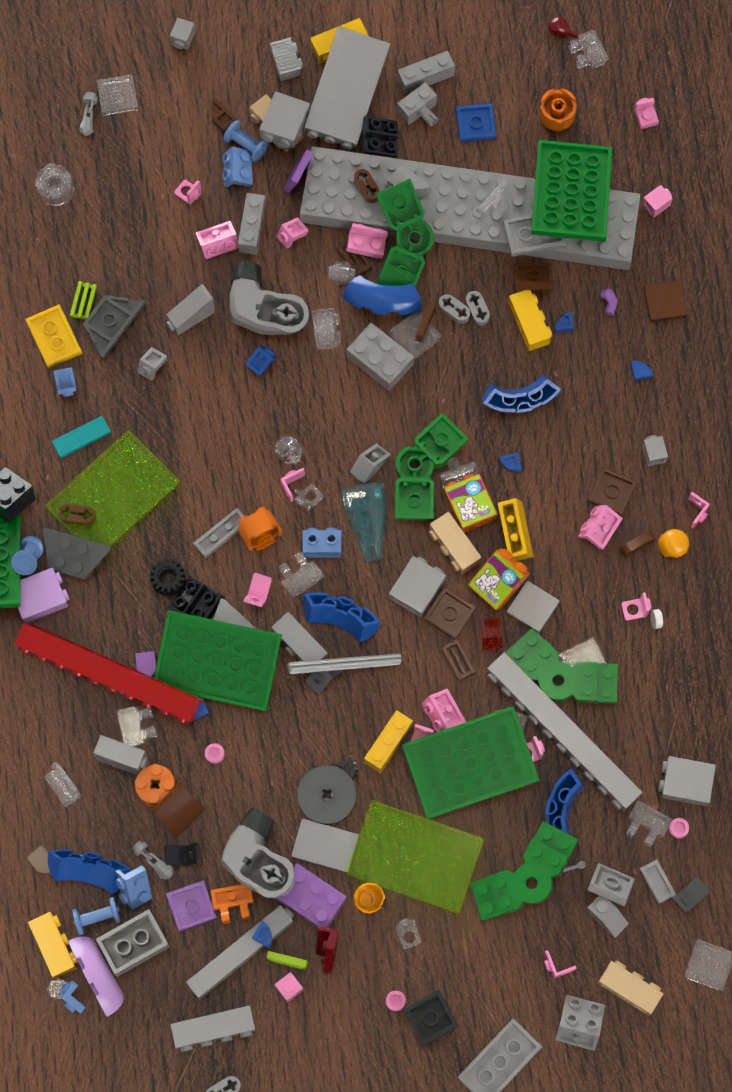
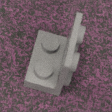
M566 995L555 1041L595 1051L600 1036L605 1005Z

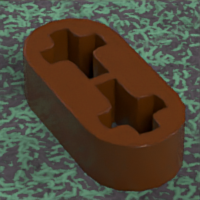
M360 169L354 174L356 187L366 202L375 203L378 201L376 193L380 191L377 184L367 170ZM359 176L366 177V184H364L363 180H359ZM368 188L372 193L375 192L373 197L368 195Z
M66 504L59 509L61 521L67 524L89 526L96 519L94 510L87 506ZM67 510H70L71 514L76 515H69L68 518H66L63 513H66ZM89 512L91 517H88L87 520H84L83 516H79Z
M647 531L620 547V550L624 557H628L655 541V537L651 531Z

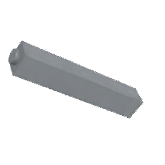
M280 905L262 920L271 930L272 941L294 923L291 919L294 915L287 907L283 909ZM261 921L186 982L199 1000L265 947L252 939Z

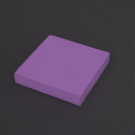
M306 150L298 159L283 187L284 192L289 194L296 186L313 152Z
M204 880L166 893L179 932L217 919Z

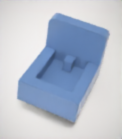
M72 367L53 371L58 395L62 394L63 397L74 395L73 392L77 391Z
M71 980L61 987L59 997L66 1002L64 1006L72 1013L76 1010L81 1014L86 1007L71 996L78 986Z

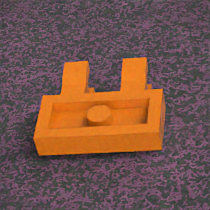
M240 884L211 890L214 911L220 910L223 925L231 923L228 909L239 906L242 921L250 920L248 905L254 904L250 889Z

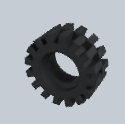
M164 559L163 562L159 560L158 564H154L153 570L151 569L150 571L152 586L161 595L162 593L165 596H169V594L175 595V592L180 591L186 580L182 565L180 566L177 561L174 562V559H170V561ZM164 571H172L175 574V580L172 583L165 584L160 580L161 574Z

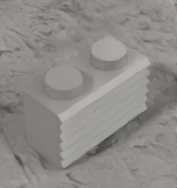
M290 37L271 42L270 51L280 81L293 79L297 76L300 77L303 63L301 58L297 59L296 53H298L296 43H292Z

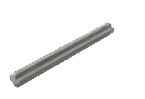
M397 653L290 662L288 671L290 674L392 666L400 665L402 659L401 655Z

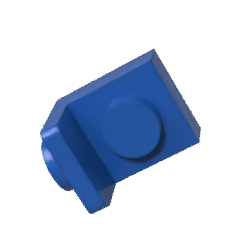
M258 346L245 365L259 376H262L271 362L276 361L278 357L274 355L275 351L270 347Z

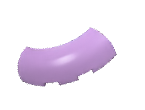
M87 936L69 940L71 949L89 985H91L105 1015L107 1017L110 1016L122 1005L124 995L98 944L94 939Z

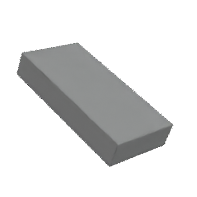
M658 860L639 869L658 905L676 895Z

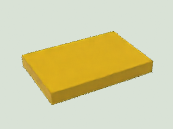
M60 304L25 319L48 369L83 354Z

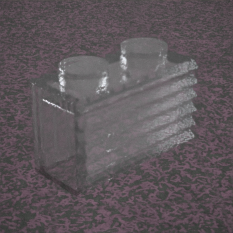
M334 308L312 310L316 350L339 348L342 336L341 331H337L336 325L340 324L338 313L335 314Z

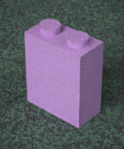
M53 567L21 580V607H18L24 623L34 621L68 607L66 601L70 600L66 589H61L60 583H63L59 572L55 573Z

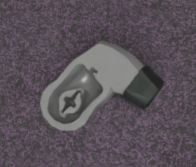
M246 261L236 263L231 279L232 288L229 297V313L233 324L264 335H289L297 333L306 325L309 311L302 298L294 294H279L261 290V266Z
M250 808L238 823L239 826L229 837L223 850L221 864L246 888L266 898L277 899L287 895L293 889L295 871L292 863L287 858L272 853L265 847V841L268 840L275 821L266 814Z

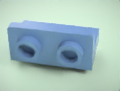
M232 146L224 153L223 179L225 187H229L232 184L250 187L253 184L251 152Z
M142 865L127 874H123L120 870L115 871L117 876L115 882L120 889L119 898L124 905L127 904L133 910L152 899L147 872Z

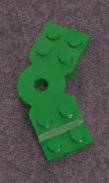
M409 178L376 193L390 228L397 231V244L390 248L377 281L380 285L402 286L412 283L416 287L425 265L423 254L428 252L433 245V230L423 220L425 211ZM416 232L420 235L418 242L410 240L409 237L412 233Z
M443 413L415 437L414 447L408 446L404 448L396 458V473L399 479L395 482V520L433 521L434 482L430 479L433 469L445 466L455 456V453L469 441V438ZM418 463L420 467L413 469L410 467V464Z
M533 628L505 652L534 683L539 682L540 689L553 702H565L573 697L577 703L617 704L618 664L578 661L572 667L566 662L559 661V653ZM555 678H562L564 683L561 686H556L553 681Z
M543 821L523 855L526 864L520 866L515 873L505 870L471 882L481 920L487 921L521 910L524 902L540 904L546 901L554 888L552 878L561 876L579 840ZM532 878H535L538 882L537 887L534 889L528 887V882Z

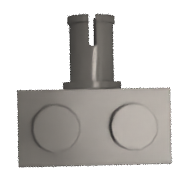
M425 82L397 103V114L408 126L422 117L432 127V123L436 124L439 120L430 110L437 105L436 93Z

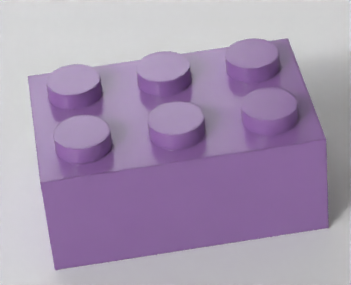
M297 863L294 867L295 884L293 889L287 895L275 900L318 929L319 927L328 928L346 902L347 896Z

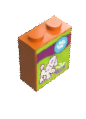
M470 474L464 477L463 481L458 483L453 481L444 488V496L457 524L464 533L497 520V511L480 474L475 476Z
M502 548L493 553L468 584L495 610L501 609L530 575L523 563L515 561L512 558L513 555L508 550H503Z

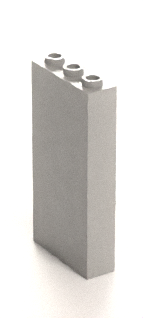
M338 26L304 127V132L307 133V136L323 138L325 142L330 144H341L343 148L348 150L356 149L362 132L363 118L368 114L390 43Z

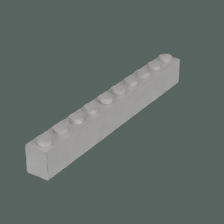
M505 652L487 668V677L494 684L497 682L502 687V693L508 698L511 697L515 701V706L520 711L524 710L529 715L528 719L534 725L538 724L543 729L542 733L549 740L552 738L557 743L555 745L557 749L563 754L566 753L570 757V762L575 767H580L584 771L583 775L590 782L594 781L598 785L597 789L604 796L608 795L612 799L611 803L617 810L621 809L624 812L641 796L642 791Z

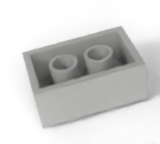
M372 323L347 348V358L388 391L414 365V356Z
M150 909L96 939L117 977L170 948Z

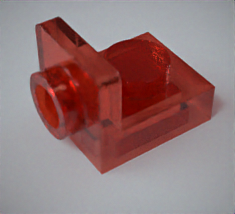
M481 619L482 649H501V619Z

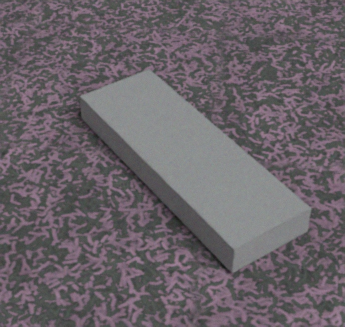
M236 508L193 543L205 559L238 533L237 529L240 525L238 521L244 516L243 513Z

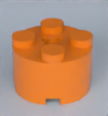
M561 88L560 90L551 89L547 91L540 103L539 119L546 128L557 133L569 128L575 120L577 109L574 95L568 90Z
M260 507L255 513L250 516H243L238 521L240 525L237 530L250 551H253L252 548L259 551L270 546L276 541L274 538L277 534L279 537L282 534V529L271 511L266 510L265 507Z
M159 764L145 767L139 772L135 780V788L140 800L150 807H155L176 786L172 773L166 767ZM154 783L159 784L160 788H153L152 785Z

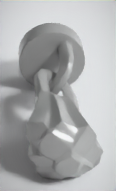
M86 92L83 96V103L86 104L79 128L84 136H89L94 132L92 108L93 105L97 104L98 98L93 92Z
M138 841L132 848L133 854L137 857L142 854L160 879H170L173 876V867L166 865L155 854L149 853L146 850L148 845L145 842ZM154 858L156 863L153 864L150 860Z

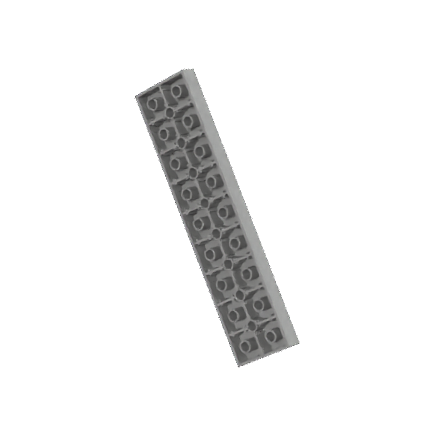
M312 147L311 152L313 154L309 160L300 220L302 223L349 230L353 223L363 224L372 228H381L388 231V235L396 236L397 231L390 228L379 200L375 203H368L364 200L355 185L354 174L360 169L367 170L381 191L387 188V179L402 164L430 185L429 194L418 197L425 211L423 220L433 230V242L510 253L503 221L533 214L535 179ZM359 176V180H363L364 184H366V177ZM368 188V195L373 197L375 192L372 193ZM609 190L606 242L565 238L566 246L523 255L629 270L640 194ZM414 232L409 238L420 240V235Z

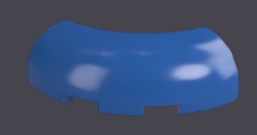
M359 275L347 285L343 295V299L359 309L362 307L372 309V313L387 315V312H399V315H407L421 311L420 296L412 283L402 286H386L370 282Z
M544 374L534 383L520 389H502L490 383L484 393L482 402L488 407L501 412L522 413L531 411L542 404L545 405L560 392L561 388Z
M320 592L303 595V611L308 623L318 622L336 625L351 633L359 643L373 636L380 626V621L366 607L362 609L354 604L352 599L341 595L339 598L327 596L328 593Z
M572 768L564 773L554 785L545 811L546 823L571 836L569 828L570 808L576 796L586 787Z
M64 849L48 852V867L55 881L72 880L86 882L101 887L111 894L120 890L115 882L117 879L115 871L120 870L123 874H127L131 869L114 859L111 862L101 859L100 854L85 851L84 854L72 853V850Z

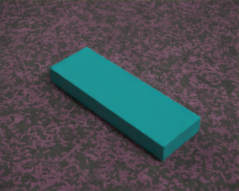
M100 416L53 440L52 443L62 459L111 434V431L103 416Z

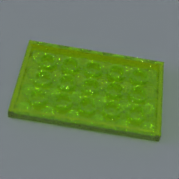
M128 430L45 505V508L73 536L112 547L181 484V481ZM66 504L87 506L94 510L96 519L89 526L67 524L61 521L59 509ZM67 510L66 513H63L66 518H68L69 515H76L71 514L70 510ZM86 512L85 515H79L83 516L84 520H87L88 517H91L89 512Z
M372 800L346 876L366 883H375L389 891L459 914L484 838Z

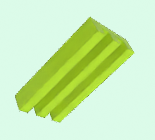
M82 281L78 282L70 317L82 320L88 318L91 314L97 284L90 285L87 282L86 284ZM82 288H84L78 314H76ZM91 289L86 314L82 315L88 290Z
M268 951L266 957L270 962L306 970L308 964L307 960Z

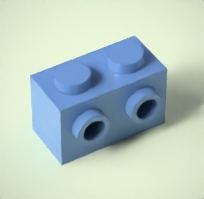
M308 528L303 530V558H341V530H337V528H327L326 530Z

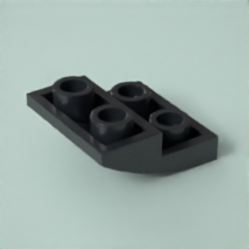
M364 116L362 126L363 154L397 158L396 140L399 138L397 121Z
M189 576L168 608L172 611L210 619L217 610L220 599H224V597L208 588L204 583Z

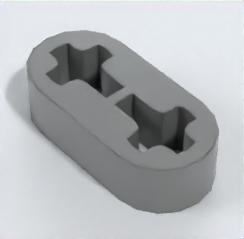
M478 291L469 292L466 296V306L470 309V315L474 323L478 326H484L489 322L490 318L486 303ZM471 297H474V299H478L477 306H475L473 301L470 302ZM479 310L482 315H485L484 320L477 318Z
M449 294L440 297L439 309L459 324L469 321L470 309ZM450 301V306L444 307V302ZM463 311L465 312V317H464V316L458 317V316H459V313H458V312H460V313H462Z
M229 1076L210 1087L206 1092H239L241 1083L237 1077ZM229 1080H231L232 1082H237V1085L235 1086V1091H232L231 1089L227 1091L223 1090L228 1086Z

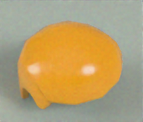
M678 529L666 531L660 536L658 541L659 551L665 557H681L687 553L690 546L687 534Z
M365 883L357 888L353 901L358 910L371 914L381 908L385 894L383 889L377 884Z

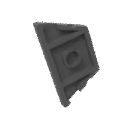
M104 295L84 321L83 326L102 359L108 355L146 304L144 300L139 299V301L128 300L126 297L116 298Z
M43 527L49 569L53 567L55 571L87 579L92 574L94 568L98 567L102 563L103 558L113 550V547Z

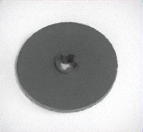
M331 765L318 766L307 772L301 779L297 791L298 803L302 812L312 821L320 824H334L346 818L354 808L356 787L352 778L344 770ZM324 790L326 792L331 791L330 799L327 797L325 799L322 798Z

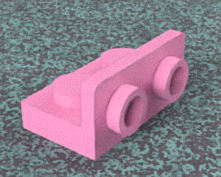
M231 221L196 232L205 259L238 249V238Z
M353 223L349 231L346 251L382 259L388 231Z
M598 505L592 509L589 520L582 525L578 536L581 539L586 538L601 550L605 548L623 518L607 505Z
M448 688L430 695L422 702L424 712L430 718L433 728L437 732L466 722Z

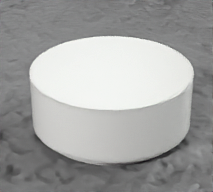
M659 609L651 610L650 619L653 629L662 628V612Z

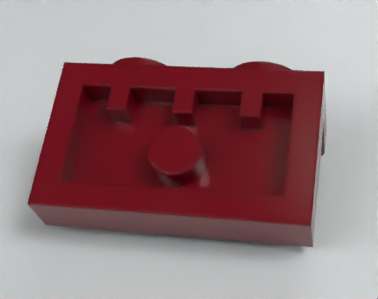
M319 927L316 954L322 955L321 964H324V973L332 974L339 930Z

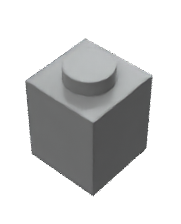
M177 17L170 34L171 45L178 49L184 48L188 50L196 32L195 24Z
M648 436L642 444L647 466L666 463L668 454L663 436Z

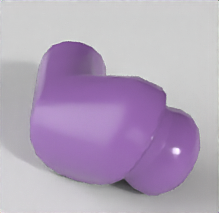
M609 288L603 289L600 292V296L602 299H606L608 303L605 314L614 316L618 300L613 290Z

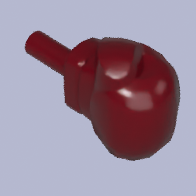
M553 17L549 22L548 30L551 34H558L563 37L569 34L576 38L579 35L569 30L570 25L562 17Z

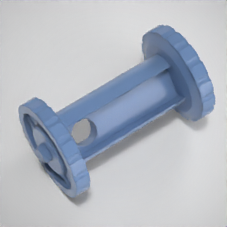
M238 120L234 121L225 132L223 140L227 143L234 140L252 153V161H259L267 151L269 142L263 140L259 143L240 129L241 122Z
M34 536L22 538L21 550L15 553L11 561L12 567L18 574L29 575L36 570L37 559L42 556L44 551L42 541Z
M114 897L110 898V906L82 915L79 914L77 908L72 910L74 924L79 935L84 934L83 926L114 917L117 924L121 923L120 910L116 905Z

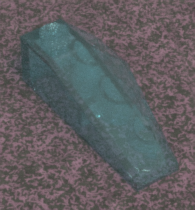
M383 482L367 483L340 489L345 514H349L352 521L350 524L351 528L358 535L357 542L365 561L383 559L386 496Z

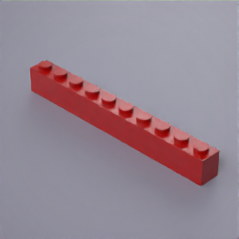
M23 623L15 645L19 646V650L28 654L33 652L37 654L38 659L46 662L51 660L55 662L54 666L61 669L69 668L72 670L71 673L76 676H87L90 682L98 685L100 683L107 685L106 689L113 692H123V696L128 699L134 700L136 698L141 700V704L146 707H157L160 713L167 716L170 714L177 716L176 720L187 724V722L195 720L203 700L31 623Z

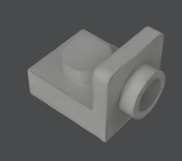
M151 347L139 360L137 372L153 381L156 371L166 362L167 356Z

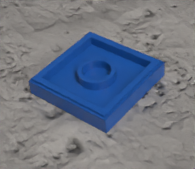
M492 103L456 107L460 143L496 139Z

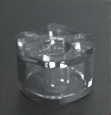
M49 163L38 172L35 178L37 192L41 200L49 206L66 205L74 197L75 187L72 177L63 166Z

